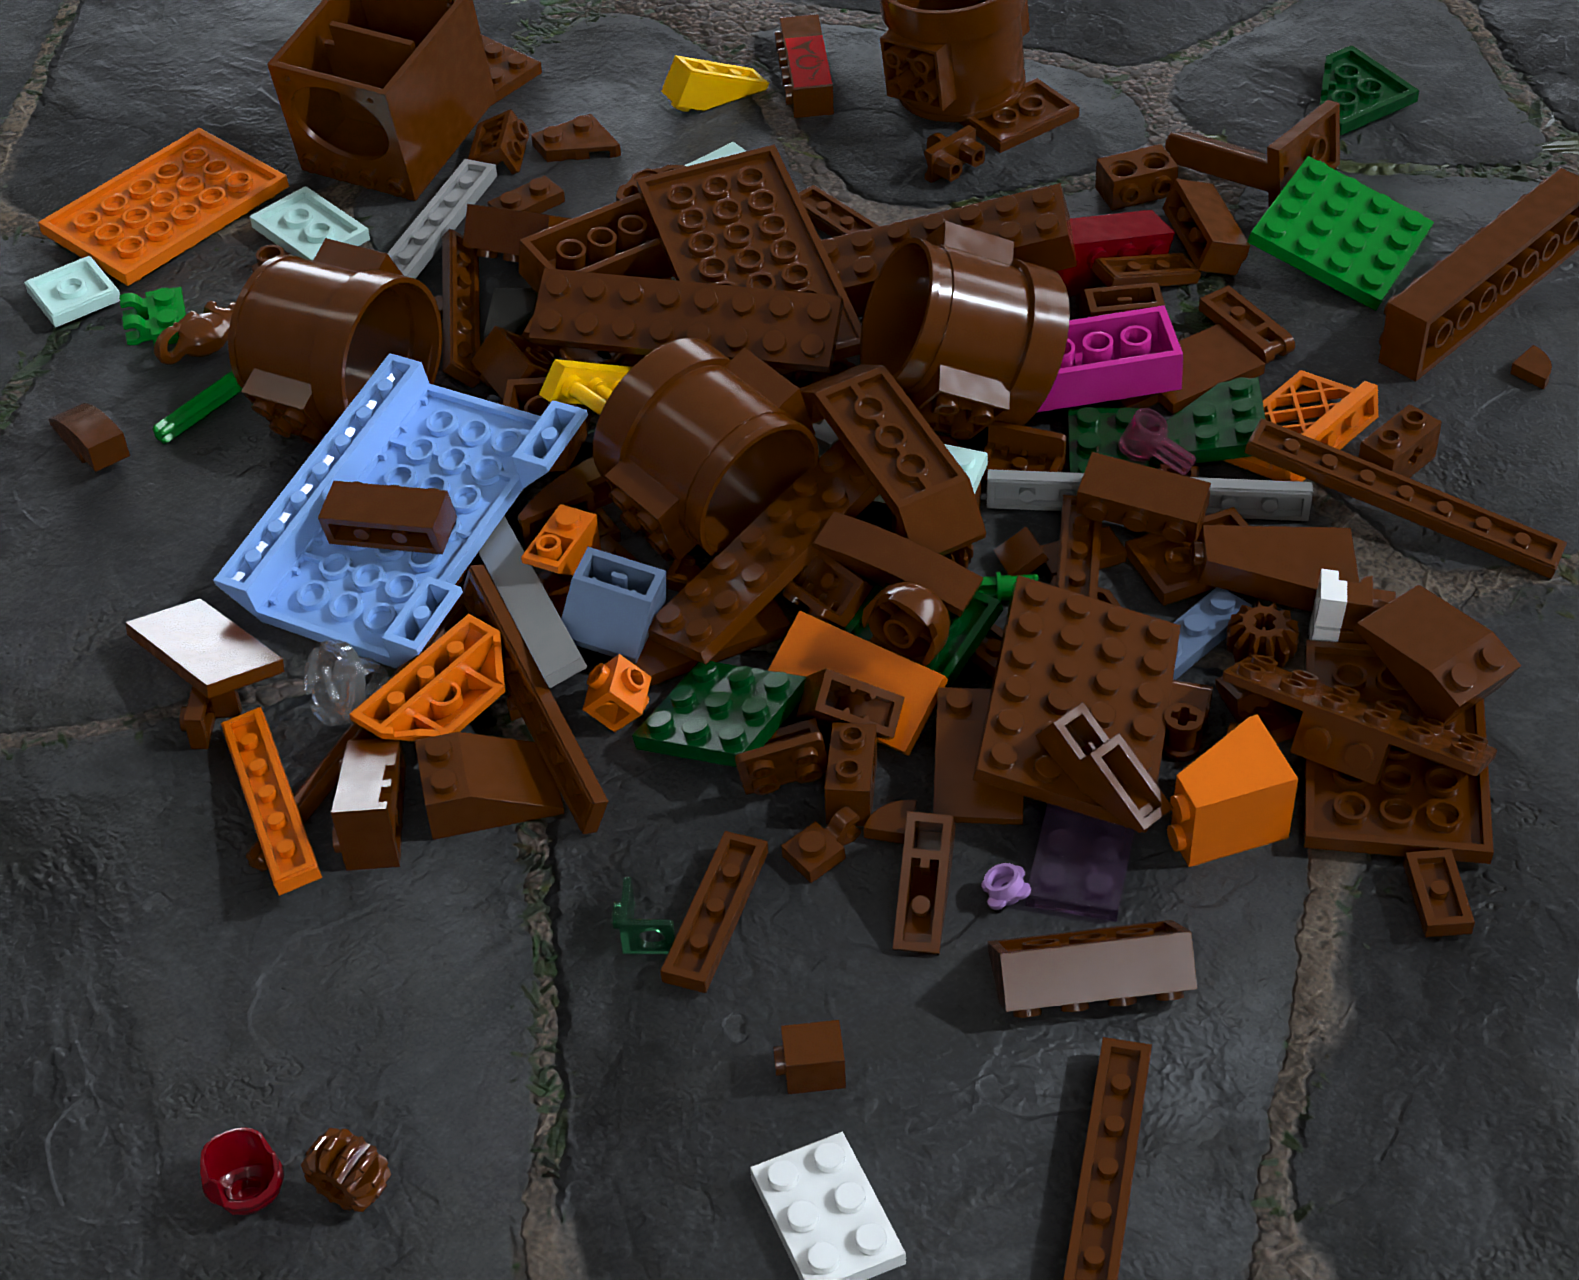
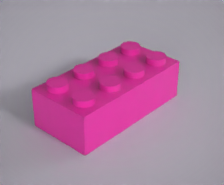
M1165 305L1069 320L1068 338L1058 375L1046 400L1037 412L1181 390L1183 352Z

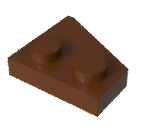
M591 113L577 116L573 120L556 126H549L542 131L531 134L532 146L547 162L564 161L566 159H590L589 152L609 151L610 158L621 156L620 144Z

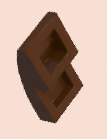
M1222 676L1215 679L1217 690L1239 724L1248 717L1258 714L1276 744L1295 737L1299 721L1279 702L1221 680Z

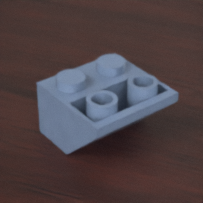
M587 547L572 577L561 618L575 645L611 657L620 654L636 664L648 640V629L655 615L663 608L666 601V571Z

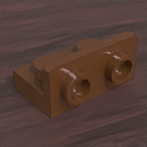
M512 109L478 123L468 159L496 164V166L503 161L513 175L520 172L529 138L526 124L523 120L517 118Z

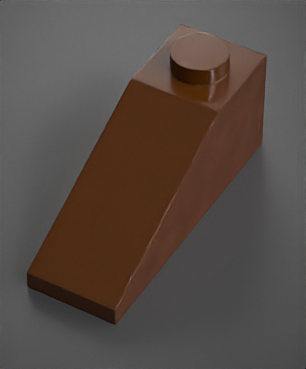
M907 811L893 950L940 955L956 829L953 815Z

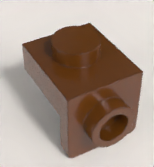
M192 686L188 704L181 707L179 716L180 729L182 732H187L191 749L209 748L216 717H236L241 715L242 706L238 690L236 689L209 699Z

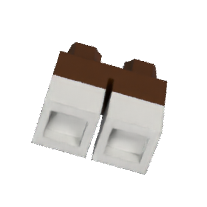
M1321 569L1316 599L1309 624V640L1368 644L1354 626L1357 622L1396 599V592L1373 589V576L1364 577L1360 583L1339 580V571Z

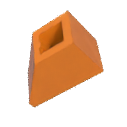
M560 504L521 556L522 563L558 574L574 575L587 547L601 550L597 514Z

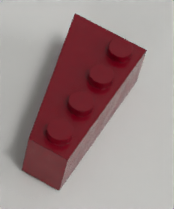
M1153 210L1070 218L1077 267L1055 272L1062 278L1068 297L1079 294L1084 289L1105 285L1091 270L1094 259L1168 254L1175 232Z

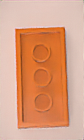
M799 611L768 671L785 672L806 677L823 669H829L905 697L894 738L885 740L877 737V742L907 756L910 755L937 703L938 687H945L948 682L945 675L802 611Z

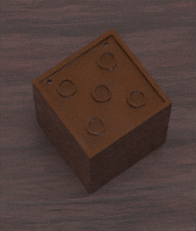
M322 0L267 64L302 170L413 201L419 198L496 100L473 0Z

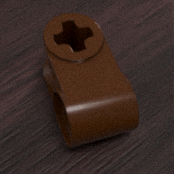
M1173 680L1169 707L1164 712L1166 730L1162 750L1163 754L1169 759L1187 761L1197 756L1200 750L1204 726L1208 722L1213 686Z

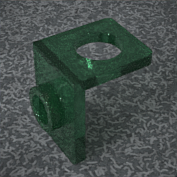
M624 877L621 901H614L612 912L613 929H620L623 954H668L675 940L674 922L669 919H633L635 903L631 877ZM645 931H656L665 938L659 942H647L638 935Z

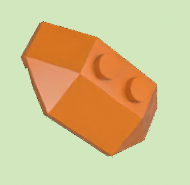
M471 614L466 615L349 714L350 719L381 739L415 742L418 739L460 732L506 692L500 631Z

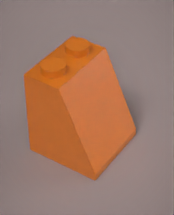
M1258 714L1248 717L1176 775L1175 794L1170 798V804L1173 807L1171 825L1167 827V835L1173 850L1181 852L1189 867L1289 838L1298 777Z

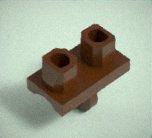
M968 125L947 138L938 132L927 138V149L924 151V156L927 160L928 169L925 173V180L933 183L943 177L952 182L959 178L962 173V165L968 163L976 168L984 163L985 146L976 141L975 128Z

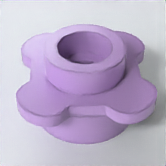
M1001 863L989 869L985 874L981 886L983 891L989 894L987 903L991 909H1002L1004 906L1015 904L1030 895L1031 887L1023 880L1025 871L1021 866Z

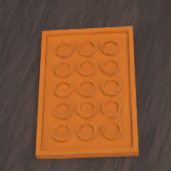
M197 128L42 219L38 224L43 235L81 258L91 256L102 271L129 286L141 280L142 277L158 267L167 264L171 259L187 249L194 247L208 236L222 230L229 223L246 215L263 202L272 199L276 194L288 188L289 184L287 175L207 131Z

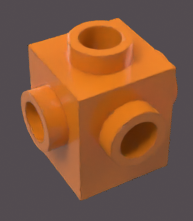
M618 654L607 663L598 664L590 672L587 678L589 687L582 710L613 732H617L643 714L649 702L647 694L652 677Z

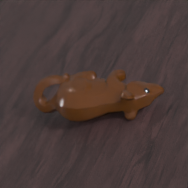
M211 300L204 306L203 314L199 315L191 311L179 322H174L173 326L164 329L157 337L154 345L156 358L163 364L172 365L180 361L185 354L194 357H204L221 349L228 340L230 321L236 301L231 302L228 308H221L217 306L216 302ZM178 332L179 339L172 351L168 352V341Z

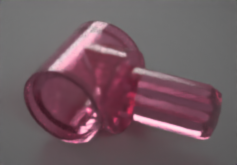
M1138 409L1118 441L1120 450L1130 459L1146 461L1155 456L1181 475H1186L1196 461L1193 454L1167 438L1170 431L1167 430L1166 420L1161 414L1152 409Z

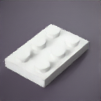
M843 1132L750 1167L751 1179L800 1280H867L906 1264V1253Z

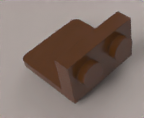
M816 718L781 727L763 747L739 753L734 757L746 795L752 793L756 795L770 794L778 790L780 785L794 781L799 783L815 781L823 773L827 772L828 764L825 744Z

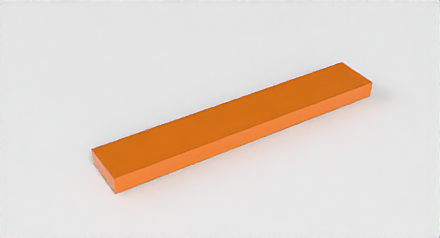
M258 707L222 722L221 726L278 895H283L323 878L262 708Z

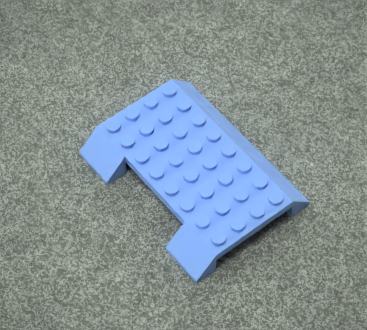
M389 353L213 581L216 586L263 623L397 668L418 656L463 593L462 588L455 585L523 488L548 473L587 418V410L552 400L541 416L430 384L422 362ZM333 481H358L367 484L399 485L401 487L424 489L436 488L448 491L457 519L443 555L329 544L318 516Z

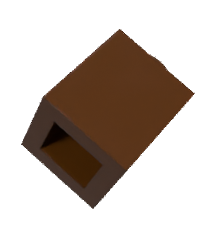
M839 1020L781 1026L782 1046H773L776 1076H786L788 1094L846 1088L845 1057Z

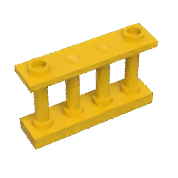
M554 359L539 395L549 402L554 400L561 403L585 405L600 415L609 396L632 367Z

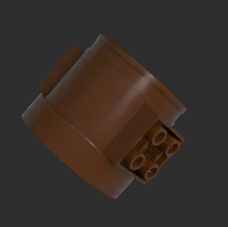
M879 0L882 19L889 28L880 37L887 96L899 99L901 104L911 113L925 119L941 122L966 121L968 117L980 119L1008 107L1022 94L1026 84L1022 37L1030 31L1028 0Z
M944 221L925 240L911 237L901 242L883 264L872 287L864 313L860 337V362L865 365H884L933 430L950 434L951 437L958 440H967L973 438L994 421L1023 426L1040 409L1051 391L1063 360L1069 330V298L1066 286L1057 272L1013 259L1014 241Z
M327 238L322 243L314 260L293 255H279L259 266L249 277L237 298L228 335V352L232 372L242 388L241 392L252 403V410L265 417L270 422L269 428L283 437H290L291 434L300 436L304 441L314 446H318L389 353L422 362L429 383L434 384L442 350L440 312L434 296L426 285L417 279L404 276L387 253Z
M685 338L669 342L655 349L635 364L609 396L599 416L593 438L595 466L612 490L609 493V497L623 511L620 515L623 523L634 533H637L639 530L646 535L647 542L660 555L667 552L677 561L682 559L697 544L710 556L715 558L770 504L783 494L795 480L810 467L814 468L818 465L819 448L814 436L816 433L800 389L746 348L730 360L708 342L696 338Z

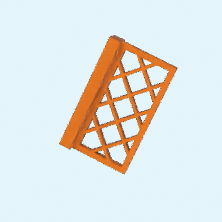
M1300 370L1263 400L1265 420L1275 424L1297 420L1298 424L1282 427L1341 450L1379 417L1378 385L1364 381L1357 388H1352ZM1303 385L1315 389L1310 391L1295 392ZM1342 399L1337 403H1327V400ZM1320 401L1321 405L1301 408L1299 405L1303 403ZM1293 405L1294 408L1272 411L1276 407ZM1321 417L1315 422H1304V419ZM1253 456L1223 460L1274 481L1303 482L1306 479Z

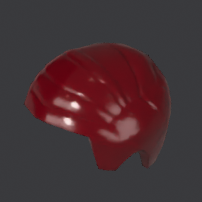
M248 1127L234 1128L224 1131L222 1134H217L203 1146L200 1158V1175L203 1193L211 1203L219 1205L232 1215H249L260 1211L272 1203L280 1193L284 1182L283 1165L275 1151L272 1150L263 1134Z

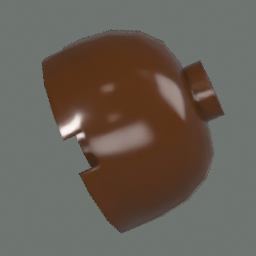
M906 581L889 585L881 590L863 609L862 624L864 628L869 624L870 630L874 635L869 640L871 643L926 667L943 649L948 640L950 618L942 600L932 590L919 583Z

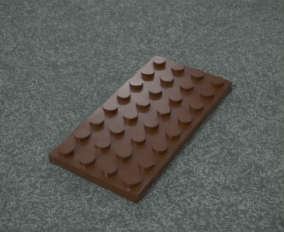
M775 144L636 179L638 192L677 281L842 296L844 305L833 361L860 354L862 325ZM773 368L781 375L798 371L791 369Z

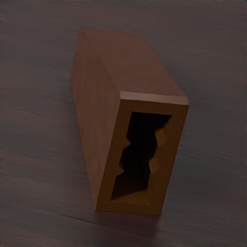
M1203 525L1197 541H1192L1190 545V564L1197 567L1199 583L1308 612L1313 610L1321 569L1339 571V580L1360 583L1351 528Z

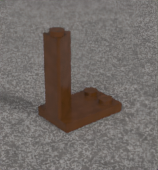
M1331 100L1325 101L1267 147V154L1191 132H1171L1167 137L1165 149L1179 166L1268 192L1270 207L1308 156L1324 162L1333 169L1340 165V103Z

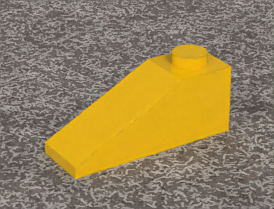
M675 55L661 92L672 101L671 105L678 110L689 112L690 109L705 111L764 91L768 88L769 82L753 68Z

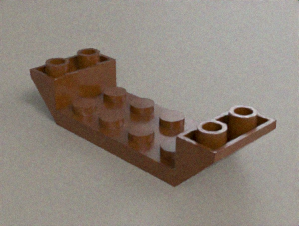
M860 364L800 388L812 424L823 419L827 421L896 516L895 534L942 556L986 538V529L970 478L884 365Z

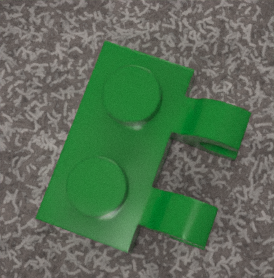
M181 287L160 288L155 291L145 292L146 298H141L134 293H124L119 296L121 308L134 307L131 310L123 311L122 321L124 330L137 329L125 332L127 345H138L153 340L155 345L157 337L164 329L173 326L174 322H179L186 315ZM178 332L170 338L168 344L177 343L179 339Z

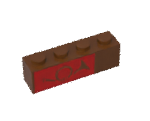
M818 14L780 17V31H775L774 34L786 105H792L794 118L834 114L833 85Z

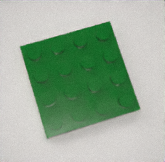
M1308 156L1253 228L1247 242L1377 311L1430 232L1434 221L1392 200L1389 196L1380 194L1361 184L1358 180L1338 172L1324 162Z

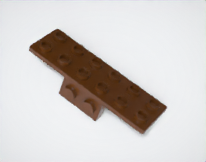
M1253 655L1252 657H1247L1224 670L1221 678L1225 682L1303 711L1290 750L1291 753L1374 785L1380 780L1391 745L1473 776H1478L1495 759L1497 749L1488 746V740L1479 735L1469 732H1463L1461 735L1445 730V725L1442 722L1430 717L1420 716L1418 719L1402 714V708L1393 703L1379 700L1375 704L1359 698L1360 693L1353 688L1343 685H1335L1332 688L1319 683V678L1310 672L1293 670L1292 673L1277 667V661L1267 656Z

